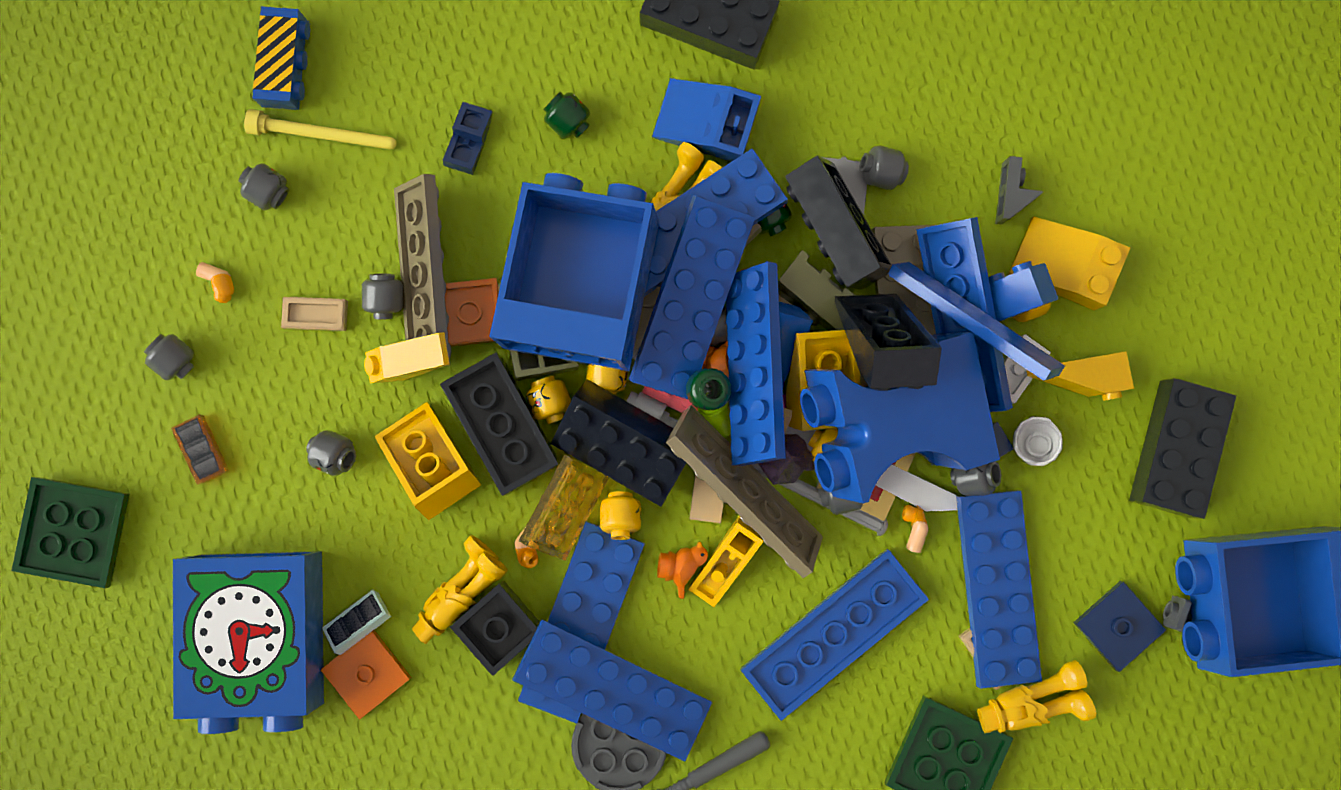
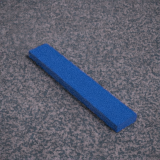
M912 263L892 264L888 272L891 278L1043 381L1061 374L1065 365Z

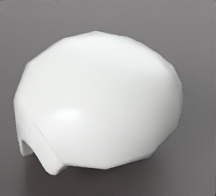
M1032 416L1022 421L1015 430L1013 437L1014 450L1025 463L1032 466H1045L1056 460L1062 450V433L1049 418Z

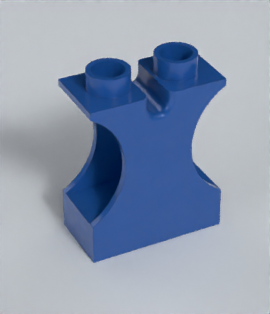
M956 332L931 335L942 347L937 385L924 386L921 389L893 387L887 391L871 389L869 386L863 387L846 377L840 370L808 369L804 371L808 388L801 391L800 405L805 420L813 428L823 425L838 428V435L835 440L822 444V453L817 454L814 461L817 478L825 491L832 492L833 497L862 504L867 503L881 475L900 458L916 452L925 457L932 465L969 470L1000 460L974 333Z

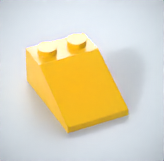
M1033 216L1008 274H1013L1012 267L1031 261L1032 266L1045 263L1057 295L1091 310H1097L1107 306L1130 247L1099 234Z
M845 330L796 333L786 390V409L793 410L788 426L800 431L837 428L825 425L816 428L811 427L802 413L800 394L803 389L808 388L804 372L808 369L840 370L846 377L860 385V371Z
M428 402L374 436L412 504L428 520L482 485Z

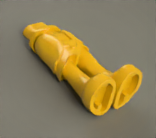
M682 142L677 150L679 165L674 175L662 191L657 192L650 202L653 203L656 211L680 196L678 193L705 160L703 154L687 142ZM708 160L691 188L723 167L716 162Z
M470 535L464 542L465 550L469 554V560L449 581L443 582L440 587H437L424 604L423 609L425 612L420 611L418 614L420 620L412 627L418 639L425 644L434 635L440 636L446 628L452 625L464 612L469 610V607L476 604L473 600L492 583L500 580L508 571L507 567L498 560L499 557L485 543L473 535Z
M1076 660L1067 662L1057 674L1033 685L1024 686L1022 684L1000 694L996 700H989V705L977 708L984 733L995 730L1002 733L1006 730L1014 731L1032 726H1042V724L1050 723L1047 719L1067 713H1072L1082 721L1095 719L1096 709L1090 696L1082 690L1088 684L1082 666ZM1073 690L1042 704L1035 701L1057 692Z

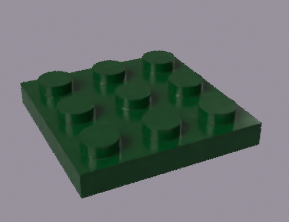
M31 477L11 571L100 588H109L112 582L130 494L46 478Z
M923 695L884 783L894 790H991L1013 738L1003 732L999 733L998 730L984 733L980 721Z

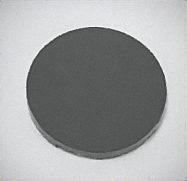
M585 714L581 715L573 732L571 748L576 768L588 782L599 790H640L658 774L666 758L665 752Z

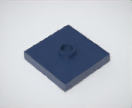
M1119 581L1073 622L1114 670L1118 672L1125 668L1166 631L1122 581Z

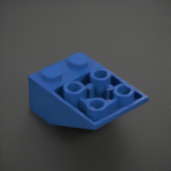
M670 78L652 138L678 146L682 142H687L701 153L732 162L745 152L761 96L730 86Z

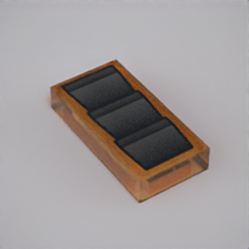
M199 414L171 428L197 485H201L229 471L204 415Z

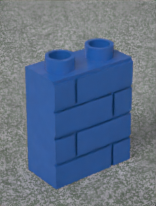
M560 173L545 174L543 185L522 182L489 337L503 349L630 371L659 224L653 203L646 202V191L627 184H610L607 196L582 192L583 182L581 180Z
M1321 526L1183 540L1185 556L1178 558L1175 566V575L1180 590L1185 595L1190 596V601L1192 602V621L1184 625L1182 640L1187 655L1193 661H1197L1198 669L1228 677H1239L1341 665V527Z

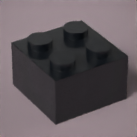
M502 581L450 628L486 670L494 676L530 644L540 621L507 583Z

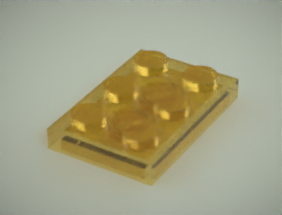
M564 455L544 494L541 496L534 513L526 524L519 542L565 561L609 477Z

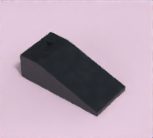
M897 294L835 296V305L858 369L871 389L887 391L893 387L921 389L924 386L937 385L942 347Z

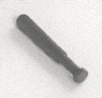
M759 731L689 772L686 778L664 790L698 788L770 748V741L764 732Z

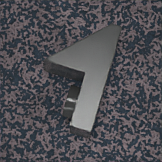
M1009 156L1002 163L995 224L1002 225L1043 193V191L1019 188V186H1023L1026 174L1025 168H1022V157Z

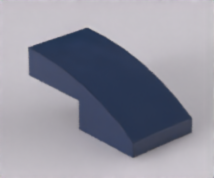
M462 102L452 127L453 136L443 158L444 166L471 175L474 174L493 114L491 110Z

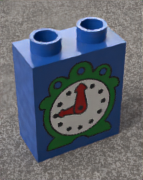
M322 551L210 554L173 559V719H198V733L220 734L236 731L239 729V717H263V731L287 732L303 728V716L308 715L324 704V674L321 672V669L324 667Z

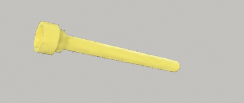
M248 109L244 120L245 132L252 135L260 136L262 133L274 131L384 149H394L397 145L393 137L272 119L269 115L264 114L263 111Z

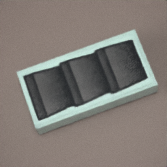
M372 590L322 629L334 653L341 655L384 623L391 615L379 593Z

